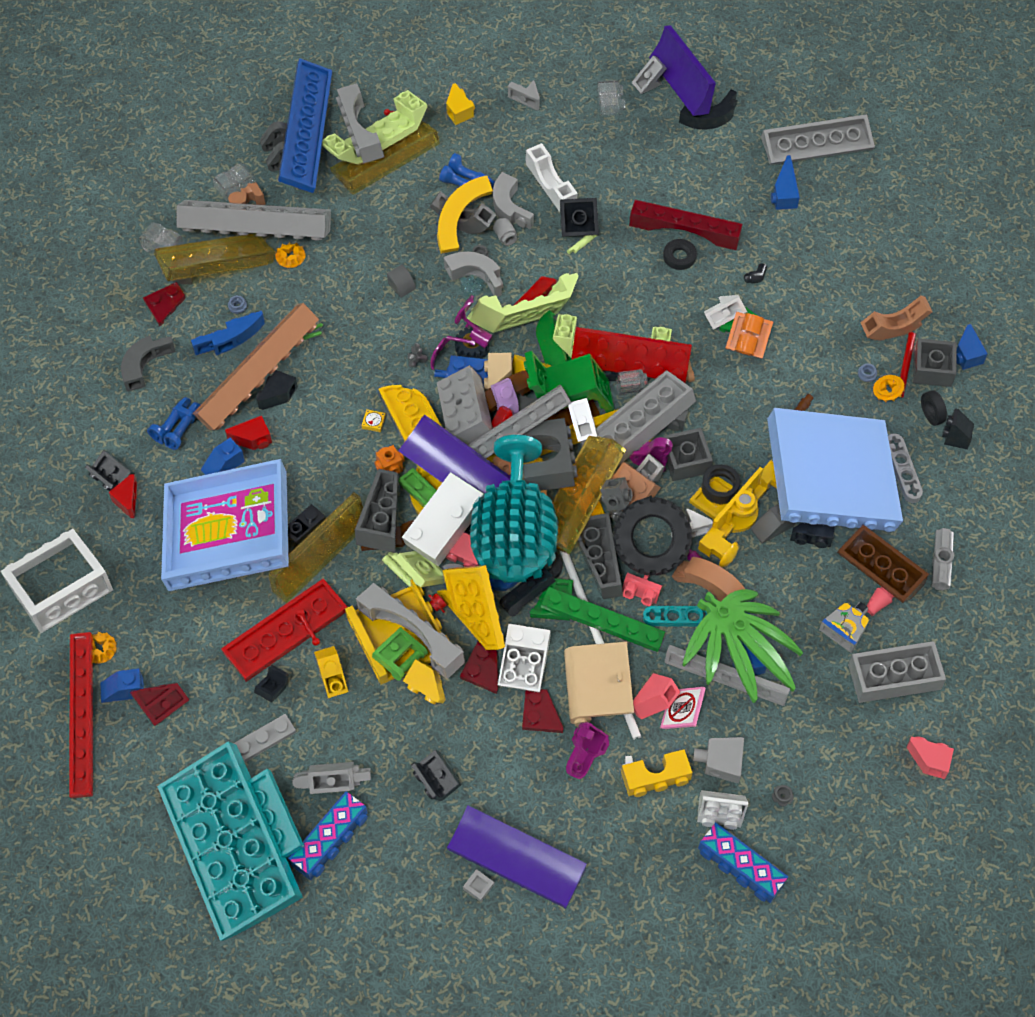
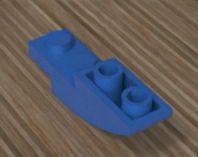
M262 311L234 318L225 322L226 329L217 330L214 333L192 339L191 343L195 355L214 350L217 356L241 345L257 333L265 324Z

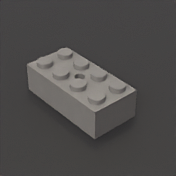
M470 365L437 382L445 427L448 432L466 445H469L493 429L482 378Z
M934 641L852 654L848 664L859 703L941 690L946 681Z

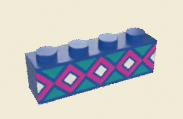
M346 791L304 839V847L288 858L290 865L310 881L314 876L316 878L319 877L325 868L324 864L329 859L333 860L337 856L338 848L343 842L347 843L352 838V831L357 825L360 827L365 823L368 817L367 807Z
M716 822L699 843L698 849L705 859L714 860L718 863V867L722 872L726 874L731 873L736 877V881L741 886L749 887L755 891V896L761 901L765 902L767 900L771 903L787 882L789 876Z

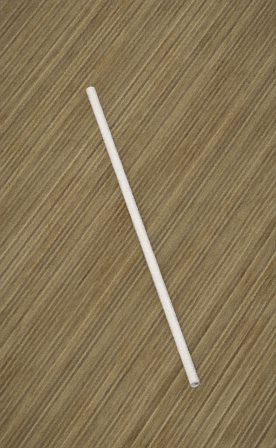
M558 527L557 546L569 577L573 580L576 595L579 599L588 602ZM589 626L595 643L605 644L600 630ZM624 714L633 740L637 737L641 738L633 714Z

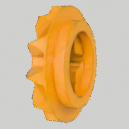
M290 242L287 245L282 244L280 248H277L275 254L276 261L286 268L299 266L305 259L303 246H299L298 243L291 244ZM293 251L294 255H290L287 257V253L290 254Z
M896 375L883 376L873 386L874 395L878 400H884L885 402L888 400L895 401L897 397L901 398L902 392L905 391L903 380ZM887 385L892 389L891 392L887 391Z
M98 631L97 634L93 635V663L107 662L116 652V642L107 632L100 633ZM95 642L102 645L104 652L96 649Z

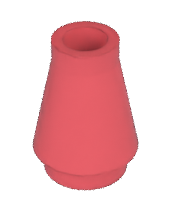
M883 587L876 588L866 605L868 607L867 612L874 616L892 603L894 596Z

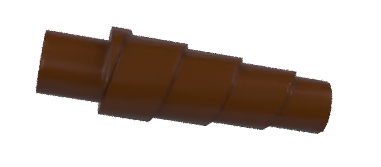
M807 394L805 398H801V401L794 410L805 411L808 409L813 396Z

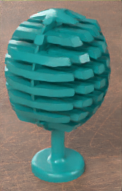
M507 435L500 437L494 442L493 450L497 457L511 462L510 480L502 481L498 488H495L494 484L487 485L485 489L487 493L484 494L482 502L480 497L475 500L472 505L470 546L478 565H486L491 579H500L504 583L526 582V579L530 576H533L534 579L542 577L541 569L547 563L550 566L555 560L558 520L551 499L540 492L538 484H527L523 480V463L539 458L542 453V444L530 436Z

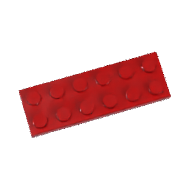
M576 327L571 360L591 354L602 370L658 378L667 370L686 383L692 345Z
M323 578L221 648L222 653L247 682L311 637L301 618H298L296 615L298 609L304 610V617L313 633L316 634L346 613L345 608L348 607Z

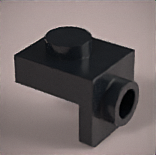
M271 665L268 668L267 676L255 686L254 693L272 703L285 690L289 674Z

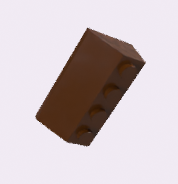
M862 525L837 552L902 603L912 599L920 591L929 575L865 525Z

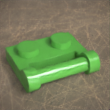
M400 627L373 652L372 658L386 668L396 680L400 681L415 659L424 658L428 651L421 643ZM410 648L413 649L414 653L398 667L395 663Z

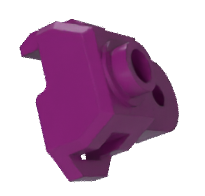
M655 438L652 442L647 441L638 451H633L629 459L633 464L640 466L647 455L651 454L663 466H666L667 455L672 451L673 443L666 438Z
M580 722L578 728L575 729L572 738L575 748L566 765L567 774L577 779L585 777L594 758L605 754L609 746L608 735L589 722Z

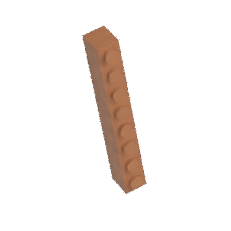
M304 303L297 304L193 414L209 430L220 429L225 423L224 419L228 415H233L238 410L237 406L241 401L245 402L252 395L250 392L255 387L258 388L264 383L265 380L263 378L268 373L272 374L278 368V362L280 360L284 361L291 354L290 350L303 342L304 339L302 337L306 333H311L317 327L316 323L319 319Z

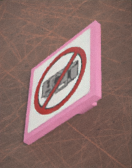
M706 688L679 689L680 694L664 712L660 728L696 727Z

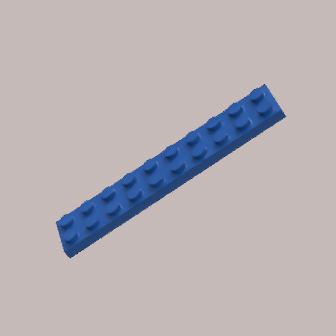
M299 58L278 181L313 193L316 188L332 70Z

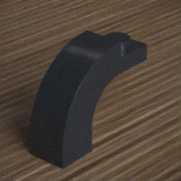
M731 89L719 104L710 107L709 114L693 116L688 108L684 106L680 111L679 123L702 130L714 129L726 124L733 118L734 109L738 102L736 100L737 92Z

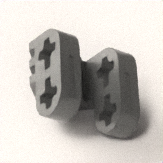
M277 121L272 123L260 139L263 151L272 150L266 159L268 169L271 172L280 170L287 123Z

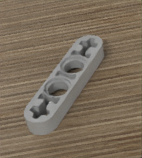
M890 434L888 440L893 468L903 497L910 503H916L921 499L923 491L902 436ZM892 440H894L895 443H898V445H897V450H898V451H895V450H896L895 445H894L893 443L891 444V441H892ZM903 457L906 462L900 464L896 462L895 458ZM907 473L911 475L912 479L904 480L901 475ZM911 488L914 493H917L916 496L909 494Z

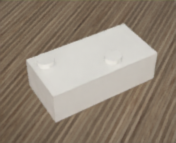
M450 472L402 536L405 544L439 567L470 525L472 505L475 500L480 497L482 502L484 494Z

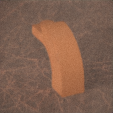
M920 296L896 313L881 314L874 311L860 323L867 338L885 340L906 335L922 326L921 321L930 315L932 310L926 297Z
M692 557L690 562L683 561L672 575V578L677 582L693 583L707 589L720 602L730 593L745 589L728 571L710 561L697 557Z

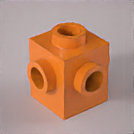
M392 445L376 452L374 464L377 470L382 469L400 473L403 472L402 462L405 460L403 454Z

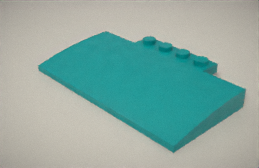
M228 741L157 786L220 941H224L251 928L303 898L286 858L303 848L304 844L271 770L266 769L251 778L237 745Z

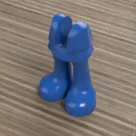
M454 153L450 158L449 165H445L441 170L439 180L447 184L462 186L470 180L460 176L473 180L487 175L464 167L461 156ZM488 176L491 187L493 188L495 181Z
M187 397L183 398L172 408L173 410L168 419L161 426L156 424L150 425L147 429L148 434L160 444L165 443L166 447L177 450L181 445V437L190 423L193 424L196 418L193 412L201 404L194 402L189 407L191 400ZM179 419H181L180 423H179L178 426L175 428V430H174L173 432H170V431L172 430V428L174 427V425L176 424V422H177Z

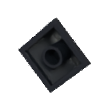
M597 198L560 200L562 237L599 235Z

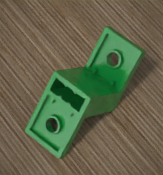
M533 351L525 353L526 361H524V367L529 375L527 384L530 390L533 389L537 398H541L561 385L571 402L585 398L588 401L594 399L598 401L600 408L604 409L606 413L615 410L609 379L591 354L545 368Z

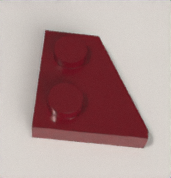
M175 282L143 297V301L158 325L161 326L169 314H172L186 297L178 283Z
M478 641L460 674V679L497 694V650H486Z
M176 682L129 692L154 726L189 701Z
M540 689V692L525 691L522 730L563 733V725L547 690Z

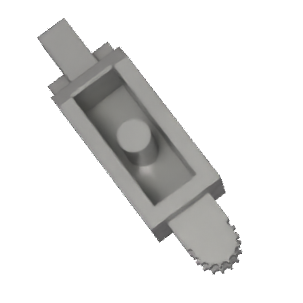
M354 762L310 765L309 770L295 773L292 783L296 789L309 788L310 794L350 791L355 786L360 785V781L371 780L370 768H359L358 765H354Z

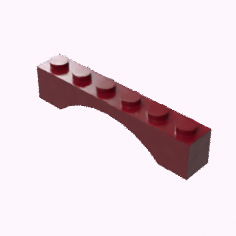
M640 200L634 201L629 223L631 227L648 231L661 228L685 230L704 237L718 247L737 250L743 225L742 223Z

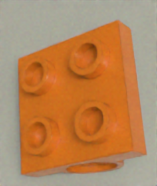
M736 311L726 349L763 359L773 321L754 314H744Z

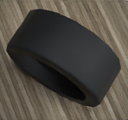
M714 465L704 473L701 486L702 493L712 503L727 504L739 491L740 476L735 469L728 465ZM718 476L726 477L732 482L733 487L728 492H717L710 487V479Z

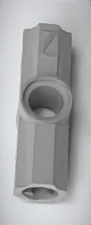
M946 528L936 530L934 557L932 560L931 586L941 591L950 588L952 561L954 558V532Z

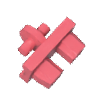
M627 573L622 587L623 597L633 599L634 596L642 598L641 602L643 605L651 606L653 603H657L662 585L648 581L649 575H644V578H640Z

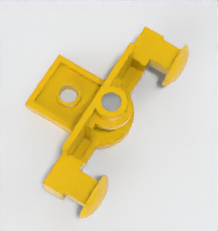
M772 460L764 468L759 467L727 504L712 503L703 495L701 487L689 500L690 504L713 519L712 528L699 541L698 550L708 557L713 554L721 559L719 566L722 568L728 566L734 560L739 548L737 542L731 544L725 540L731 532L738 533L750 529L758 517L759 499L771 486L777 489ZM714 477L709 481L710 487L717 492H728L733 487L720 477Z

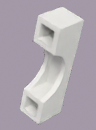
M542 143L526 150L527 167L559 212L561 199H577L578 193L569 181L563 182L557 175L552 164L551 155Z

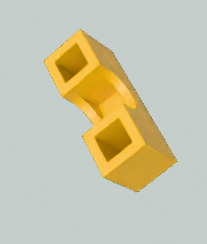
M685 749L664 754L662 761L664 770L660 773L649 772L643 760L622 765L621 774L628 796L641 797L646 795L647 791L655 790L656 792H661L670 785L683 786L689 783L692 777V770Z

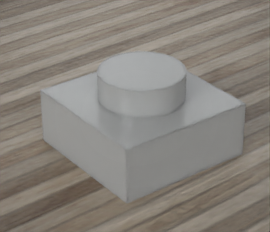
M476 869L464 884L463 890L482 902L494 886V882Z

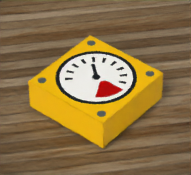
M366 409L362 429L381 432L386 414Z

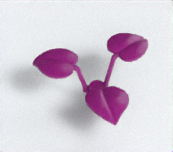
M473 295L466 300L455 318V324L458 325L460 320L463 319L467 323L465 328L469 329L470 326L473 328L469 336L472 340L452 336L444 337L433 351L431 369L434 370L437 355L450 340L469 343L473 346L477 343L486 348L492 339V334L466 318L465 313L474 302Z

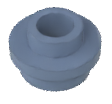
M236 295L230 298L228 308L232 313L239 314L246 310L247 302L243 297Z
M866 363L858 369V377L864 382H872L877 377V370L874 365Z

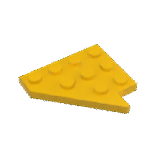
M486 565L442 570L447 589L438 590V595L486 650L504 648V636L501 631L499 615L496 610L494 594L491 589Z

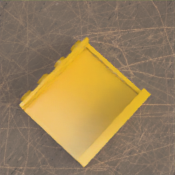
M413 579L410 580V587L390 595L394 599L398 598L408 610L412 609L421 620L428 621L435 631L441 632L442 626L438 618L434 619L431 614L433 613L429 601L425 602L422 587L416 585ZM353 605L345 608L346 617L380 685L395 678L386 668L372 658V654L400 627L427 649L428 654L419 660L426 664L431 663V653L427 646L407 628L387 620L375 619L372 621L358 609L355 610ZM410 648L395 664L399 667L414 653V650Z

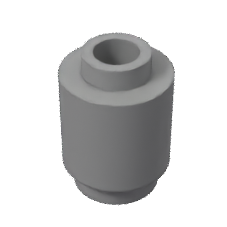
M499 218L495 221L493 230L500 242L506 246L515 243L517 233L509 219Z

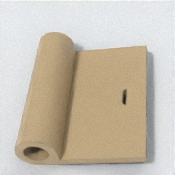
M627 642L572 646L564 650L569 716L572 724L578 727L580 722H590L591 717L634 714Z

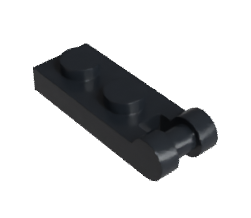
M545 567L541 569L542 577L534 579L533 576H530L526 579V582L520 583L500 599V606L510 616H516L521 607L556 581Z

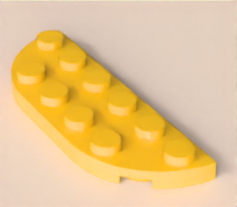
M402 385L379 388V393L404 442L424 415L441 426L429 401L420 391L414 388L412 390L403 388ZM417 465L422 477L429 474Z

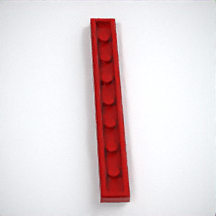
M91 632L70 634V798L93 796V634Z

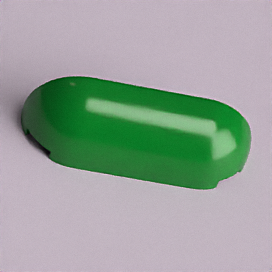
M549 310L540 318L536 328V336L545 364L554 366L571 360V357L553 340L556 320L553 317L555 314Z

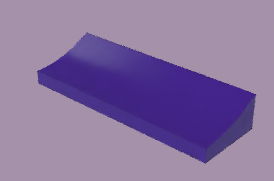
M671 25L664 26L660 41L649 58L651 59L652 56H656L667 69L662 75L693 116L709 114L716 85L715 81Z
M426 415L421 418L399 449L400 453L442 483L451 472L485 494L487 493L485 490L487 485L494 484L495 488H498L502 481L510 480V476Z
M468 805L447 846V850L564 908H567L586 871L587 863Z

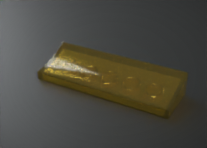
M421 120L416 131L382 150L383 158L366 163L362 162L359 165L342 160L330 167V170L348 191L354 195L439 145L438 133Z
M256 233L156 248L154 255L167 281L268 265L273 263L276 251L268 246L262 236H256Z
M588 436L575 459V464L572 465H576L578 477L574 478L575 486L560 488L552 502L558 520L557 550L570 555L601 498L602 493L600 489L606 480L611 479L626 449L614 439Z
M353 492L288 555L289 567L274 569L268 574L272 592L286 604L355 538V528L363 510L359 495Z

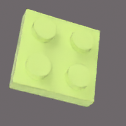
M416 551L399 553L395 558L400 564L401 569L413 578L416 585L426 587L445 583L442 569Z

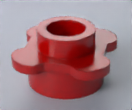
M437 593L433 596L429 594L431 606L436 611L440 609L445 613L443 609L447 604Z

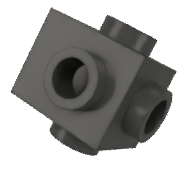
M625 477L608 479L600 489L602 501L606 504L608 511L624 510L633 497L632 490L628 487Z

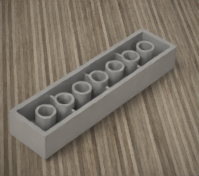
M184 200L177 205V228H182L183 231L201 229V232L210 233L212 230H219L221 234H230V231H234L238 235L256 233V236H267V234H274V237L278 238L292 235L294 239H303L304 236L311 237L312 240H322L330 232V209Z

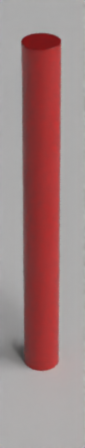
M914 332L908 333L900 378L904 382V389L906 388L916 337ZM904 391V392H902V394H901V398H903V397H904V393H905V391Z

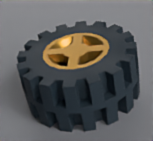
M466 327L464 331L460 330L456 337L472 340L469 336L473 328L470 327L468 329ZM455 341V351L461 357L483 359V356L486 357L487 352H489V344L486 348L477 343L474 347H470L471 344Z

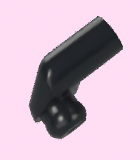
M760 263L757 271H751L744 275V281L751 284L762 282L767 265Z

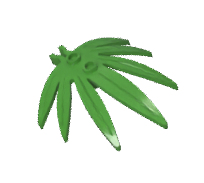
M742 589L734 591L721 602L708 592L704 598L707 602L700 599L697 607L706 611L707 615L699 623L690 639L682 666H686L703 646L708 633H710L705 662L706 684L709 685L719 663L722 643L721 634H723L734 666L753 703L758 698L756 679L748 654L740 640L786 687L794 692L795 685L785 663L774 647L757 630L799 656L803 654L801 649L790 637L773 624L754 615L747 614L779 616L780 612L765 604L747 602L758 596V592Z

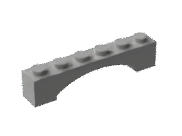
M358 84L337 89L339 96L336 97V101L357 157H361L363 163L383 158L384 154L377 133L367 131L357 122L361 108L365 107Z
M373 583L356 598L358 610L372 621L382 619L394 622L407 628L419 637L431 653L430 661L432 668L444 678L448 679L465 663L464 651L458 644H452L445 634L435 631L428 621L421 620L412 609L408 610L398 598L394 599L384 587H378Z

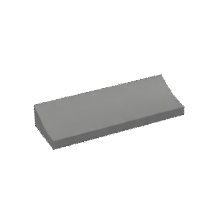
M867 114L763 130L761 135L770 165L784 163L787 155H791L792 162L875 148Z
M666 370L596 428L597 437L580 441L581 447L594 457L610 474L627 460L633 451L639 450L647 441L651 440L696 402L693 389Z

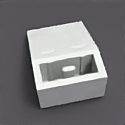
M508 624L498 686L540 692L551 637L550 630Z
M701 790L697 822L702 823L706 827H712L716 822L719 825H724V828L729 830H735L737 827L741 828L748 807V800L743 795Z

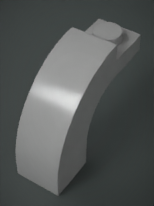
M502 172L496 179L493 187L495 213L499 218H508L511 224L516 222L522 228L531 229L534 225V214L518 207L511 201V198L518 190V179Z
M458 252L444 257V268L452 281L464 276H477L487 283L494 296L502 295L503 282L500 278V267L489 257L476 252Z

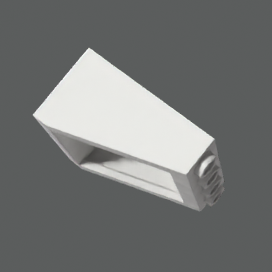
M74 529L62 533L58 538L43 544L41 548L26 554L22 559L7 565L5 569L1 570L5 581L40 634L113 591L105 570ZM74 544L94 571L34 605L16 577Z

